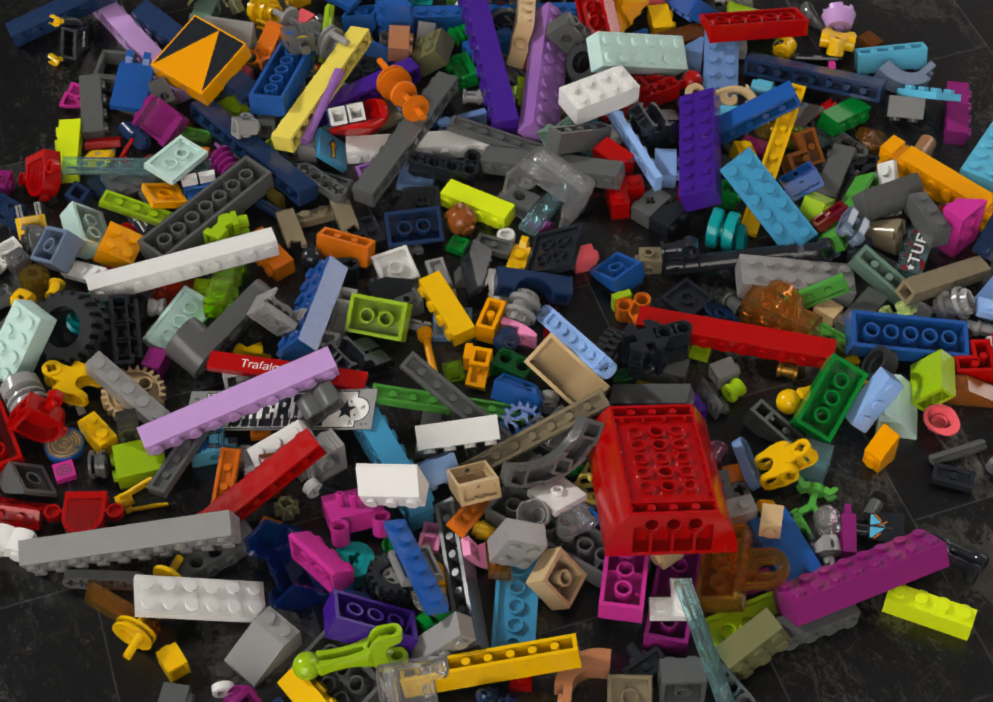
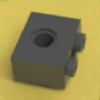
M567 11L548 23L546 36L569 55L570 49H574L575 44L579 45V42H586V38L591 36V31L575 15Z

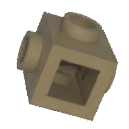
M639 247L638 255H635L634 259L642 262L645 274H661V247Z

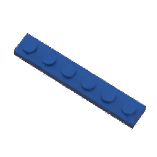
M405 518L384 521L383 528L426 615L447 613L449 605Z

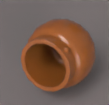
M464 202L454 205L444 214L447 219V227L455 235L462 234L467 236L476 229L477 215Z

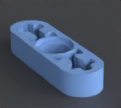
M741 436L732 442V447L746 484L751 490L755 491L761 487L759 482L761 475L757 465H755L754 456L748 442Z

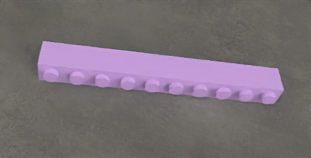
M117 1L93 12L126 50H134L136 52L138 63H142L144 52L151 53L152 62L162 52L158 43L154 42L150 35L143 31L142 27L140 28L135 24L133 17L130 14L128 15L124 7L120 6ZM154 72V76H153V79H154V80L159 79V78L156 76L155 72ZM169 84L176 98L177 105L192 98L184 90Z
M327 346L139 426L137 430L148 455H159L170 447L180 446L186 440L198 438L203 433L217 430L226 423L238 421L242 416L254 414L261 408L275 405L284 398L294 397L298 392L312 389L324 381H331L339 375V371Z

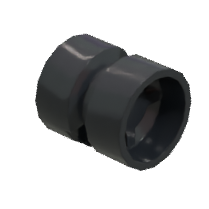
M367 56L359 60V79L381 70L377 63L378 58Z

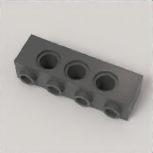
M244 519L240 522L242 543L235 544L237 546L233 548H222V546L214 547L213 551H201V549L193 550L192 554H182L181 556L184 560L177 572L182 577L209 578L210 576H215L224 568L232 566L245 556L255 553L260 548L258 537Z

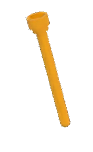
M429 326L420 327L417 330L418 340L424 345L428 364L438 372L431 345L432 328Z

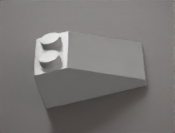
M269 606L252 621L224 659V662L256 688L303 644L301 633Z

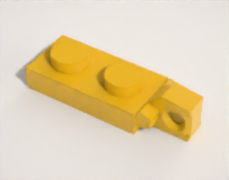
M522 235L519 245H514L506 267L525 269L531 247H528V236Z

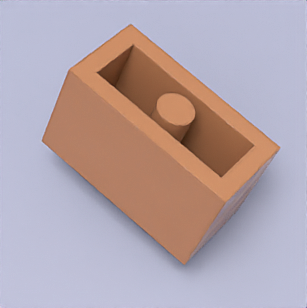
M389 25L388 61L399 62L412 55L413 45L409 44H413V33H410V26Z

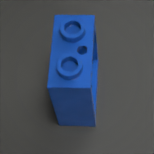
M810 161L777 178L782 189L793 202L825 185L817 168Z

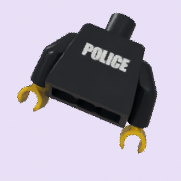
M51 14L49 17L55 20L52 23L49 22V24L55 27H59L61 24L62 26L60 56L58 57L54 53H50L48 57L51 61L48 62L53 66H58L60 61L64 63L77 60L88 46V25L83 24L76 17L60 18Z

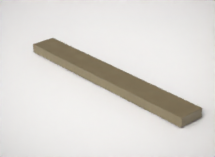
M602 388L464 461L459 466L486 460L491 468L496 470L503 465L504 461L511 462L572 429L577 415L593 418L611 405Z

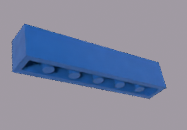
M790 80L722 114L721 146L802 106Z

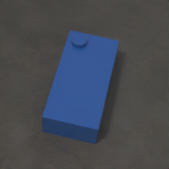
M784 507L780 539L758 536L761 516L748 521L745 535L750 538V544L764 567L769 568L775 586L783 581L798 578L801 574L816 571L822 566L786 507Z

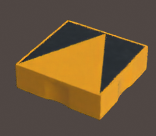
M194 15L150 65L158 78L165 77L170 85L184 90L192 98L209 106L224 89L226 83L252 57V54L246 43Z

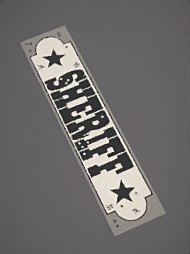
M336 389L345 405L337 412L328 415L318 425L310 426L311 430H329L330 428L332 430L371 429L378 389ZM313 390L298 392L294 397L284 398L275 405L263 407L254 414L242 416L238 421L226 423L222 427H224L225 431L281 430L297 420L306 421L295 403L302 395L313 392ZM192 391L189 405L209 397L210 394L214 395L221 391Z

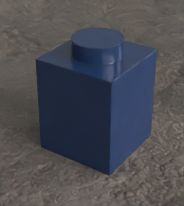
M74 181L65 193L68 204L74 201L88 206L93 199L91 190L77 181Z

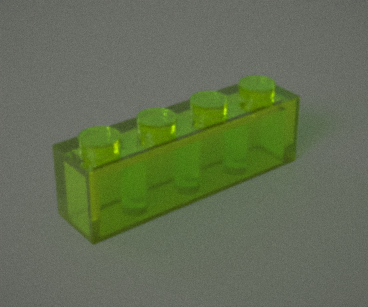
M247 264L213 273L203 301L205 317L218 318L234 302V299H237L238 287L242 285V275L247 271Z

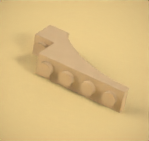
M536 0L517 1L514 25L506 56V65L523 69L528 54L529 40L535 25Z

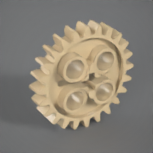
M139 365L136 366L135 370H132L131 367H128V371L120 368L139 386H147V388L143 389L165 407L164 401L167 400V392L164 380H160L159 374L155 375L154 370L148 373L146 367L141 371ZM105 389L101 390L103 409L107 410L108 416L113 415L114 421L120 418L121 424L125 420H128L129 425L132 424V421H136L137 425L140 424V420L122 404H119L120 402Z

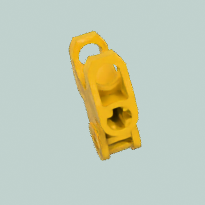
M826 27L822 30L819 47L827 48L826 54L830 56L843 57L845 51L854 52L857 35L855 32L841 33Z
M49 360L42 365L45 384L51 387V390L61 391L64 394L63 402L81 407L87 406L89 403L88 395L80 389L85 386L101 387L86 374L85 363L80 361H74L71 366H67L56 360Z
M803 438L792 444L788 441H780L769 446L754 459L755 465H757L759 470L770 469L759 478L761 486L765 490H773L797 481L800 476L799 471L814 465L818 461L819 454L811 447L810 442ZM765 458L771 459L765 463L760 462ZM776 478L774 482L766 483L767 480Z

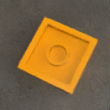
M142 183L141 190L152 209L179 208L187 202L177 183L173 186L169 183Z

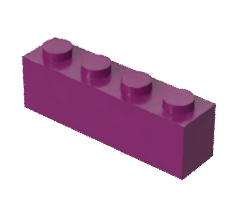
M947 81L946 89L955 90L954 94L962 95L961 102L944 100L943 143L965 145L967 138L970 139L971 128L969 126L971 125L972 116L969 113L971 112L972 103H969V101L971 100L972 91L969 90V83Z

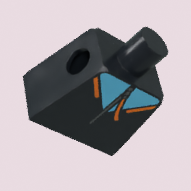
M904 513L869 514L867 525L856 523V536L866 537L865 548L867 550L874 548L877 544H884L892 541L895 537L903 536Z

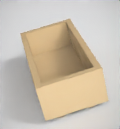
M552 333L524 361L569 404L584 398L602 388L605 395L612 389Z

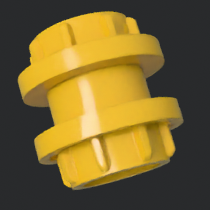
M250 0L247 5V15L250 21L256 25L261 24L256 19L266 22L272 20L279 23L280 18L273 15L272 11L274 8L282 12L283 10L278 0Z

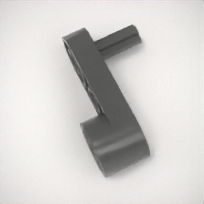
M257 279L209 327L196 317L188 319L172 336L165 347L164 353L194 378L199 377L207 370L206 365L211 350L224 352L254 322L253 319L246 315L257 295L265 293L272 288L261 279Z

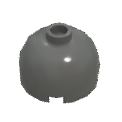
M28 224L21 227V230H25L24 235H21V243L24 251L30 257L45 229L37 224Z

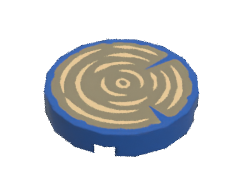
M68 427V431L63 438L60 437L54 442L44 443V451L49 460L54 463L70 459L75 461L84 453L86 447L82 433L71 427Z

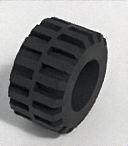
M582 41L579 42V45L575 44L574 49H570L569 56H566L567 62L564 65L566 66L565 73L568 74L567 77L571 82L596 74L591 72L590 67L586 71V65L589 61L587 42Z

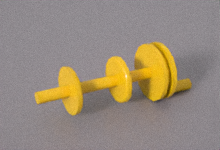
M177 554L169 567L164 565L154 566L153 574L156 576L182 577L177 570L184 558ZM120 615L112 626L115 635L129 645L123 654V657L127 660H131L137 649L149 650L152 647V643L156 640L154 631L145 624L148 619L147 617H138L136 619Z

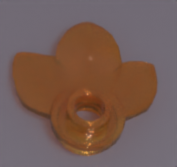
M860 127L856 131V138L868 149H880L881 145L885 143L882 139L885 135L884 132L871 130L867 127Z

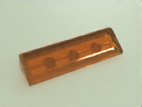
M89 580L84 598L85 604L115 622L120 615L138 619V617H135V607L133 604L94 581ZM147 619L145 624L157 636L161 631L158 619Z

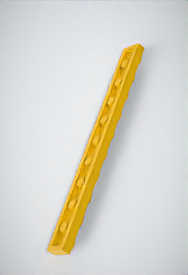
M792 83L802 103L806 87ZM800 107L778 117L773 127L762 163L775 180ZM746 207L740 225L746 226L748 236L756 238L761 224L750 209Z

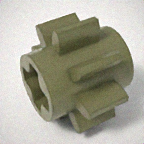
M291 495L280 496L278 502H274L275 516H281L282 521L294 520L295 515L300 514L298 499L293 500Z

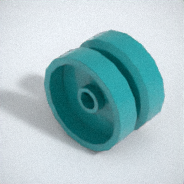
M714 207L706 230L705 247L715 249L720 242L721 251L733 250L737 238L738 225H740L741 213L730 211L726 218L725 209Z

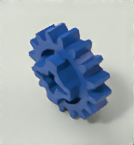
M519 400L518 405L511 402L512 408H504L506 414L500 415L504 421L499 422V424L505 426V429L515 435L543 420L538 418L542 413L541 411L535 412L537 406L533 405L530 407L529 401L525 405L522 404L521 400ZM522 409L521 412L516 415L511 414L516 410ZM529 412L534 416L535 422L529 419ZM521 418H524L527 424H523L522 427L518 426L517 420L520 421ZM508 422L513 424L515 428L514 433L510 430Z

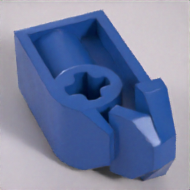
M503 373L494 380L490 398L511 405V402L518 405L519 400L525 405L529 401L530 407L533 405L537 406L535 412L542 407V392L536 384Z

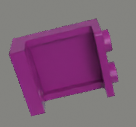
M150 94L145 98L141 109L135 113L132 124L140 127L157 140L158 144L165 147L182 133L190 120L160 97Z

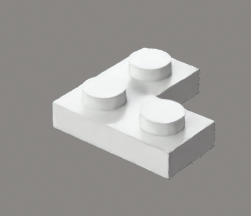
M670 578V597H649L650 621H694L692 578Z

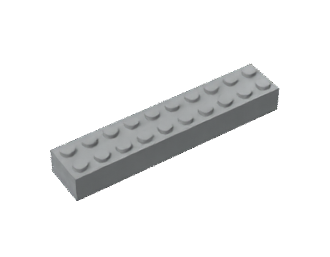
M230 510L19 540V566L26 569L27 572L35 573L36 576L47 575L48 571L54 570L57 573H63L68 568L76 567V569L83 570L88 569L89 565L95 564L99 567L109 566L110 562L118 561V563L124 564L130 563L131 559L136 558L145 561L157 555L163 558L173 556L172 553L180 552V554H192L193 550L201 549V551H213L214 547L222 546V548H233L235 544L242 543L240 518Z

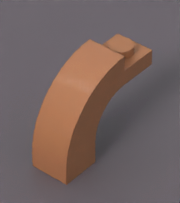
M591 648L580 651L582 668L557 672L554 683V695H558L557 702H571L574 688L583 680L589 678L607 679V674H610L611 649Z

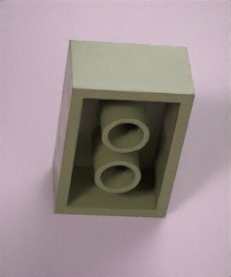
M766 607L713 649L740 681L750 677L758 666L767 664L775 653L785 650L792 639Z

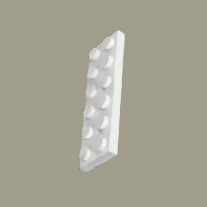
M135 574L133 578L135 617L252 623L266 609L263 582Z

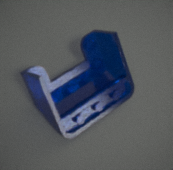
M264 519L243 541L247 548L246 551L251 557L266 561L269 573L276 583V589H273L268 594L271 606L276 609L298 613L326 602L331 593L303 569L291 555L288 535L294 532H304L305 530Z

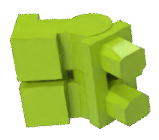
M231 211L230 214H221L218 217V222L212 229L207 227L203 231L205 244L250 233L247 214L237 216L235 211Z

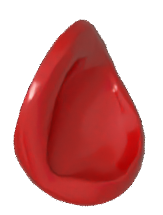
M380 98L363 101L366 120L335 126L329 130V133L334 136L375 134L388 120V104Z

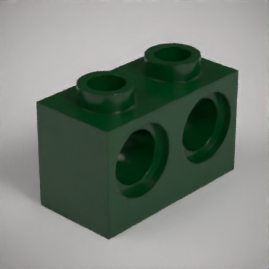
M501 347L490 362V375L494 377H499L506 373L531 382L536 373L524 363L528 357H524L514 350Z

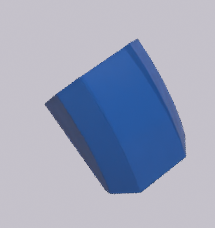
M375 4L356 6L350 13L345 11L341 17L343 31L347 32L350 26L368 28L370 34H372L377 27Z
M620 252L614 253L589 270L595 279L615 293L627 289L631 290L637 285L642 284L645 276L641 261Z

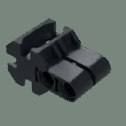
M637 102L628 109L627 114L631 115L632 119L626 121L631 124L633 132L639 136L640 143L646 149L652 147V153H655V148L665 149L667 145H679V115L675 110H660L656 102H650L647 109L643 108V102Z
M648 319L643 321L646 328L637 329L634 323L627 324L622 334L620 360L622 364L629 363L628 369H626L628 375L639 380L644 379L646 376L643 371L652 369L655 376L661 375L667 364L686 360L689 356L692 324L690 322L681 320L661 325L657 321Z
M344 336L341 338L340 345L336 346L335 340L328 341L324 346H328L337 368L368 372L367 384L372 378L390 372L395 365V361L369 336L354 341L350 337Z

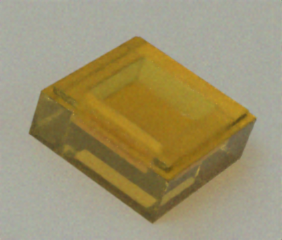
M270 187L267 190L268 201L283 210L286 209L284 195Z

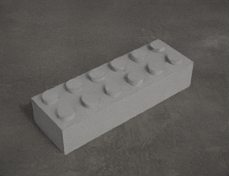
M740 254L735 266L737 298L773 301L843 273L848 283L850 292L831 300L844 308H849L857 292L853 269L847 263Z

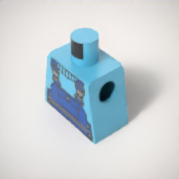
M222 426L217 430H212L191 460L193 468L218 463L221 447L237 448V437L226 438L225 430Z

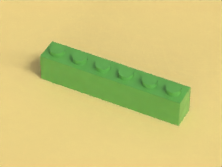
M871 172L856 176L841 201L848 205V207L854 206L851 196L879 185L876 173ZM839 221L830 225L818 238V241L822 238L832 239L836 253L845 251L849 245L846 242L847 234L840 237L835 233V228Z

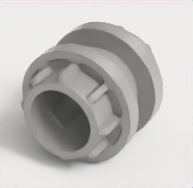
M961 286L953 287L951 294L944 290L938 293V296L933 300L935 315L941 319L957 320V316L962 320L968 319L976 308L971 291Z
M520 288L516 292L510 293L508 298L509 304L505 307L504 317L520 322L527 327L534 325L536 321L535 314L539 313L541 309L538 295L525 288Z

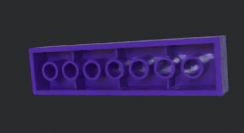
M714 87L679 97V199L685 211L690 212L722 203V173L720 172L722 168L721 104Z

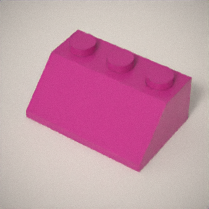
M957 198L952 203L946 204L943 208V216L952 227V231L947 245L937 248L951 258H954L974 242L979 233L987 200Z
M310 531L294 532L288 535L292 558L330 593L333 589L344 591L355 582L354 569L351 564L343 562L338 553L332 548L329 549L320 536H315Z

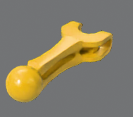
M857 355L843 358L859 368L861 361ZM865 380L861 389L866 385V383L868 382L867 380ZM810 386L798 388L796 391L792 389L782 390L776 397L778 410L787 415L796 413Z

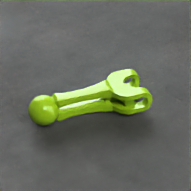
M397 623L383 624L372 629L368 637L355 643L329 650H317L315 653L309 651L301 652L293 661V672L299 679L309 681L318 675L323 676L334 671L354 667H375L384 672L402 669L409 662L408 653L403 647H392L402 641V627Z

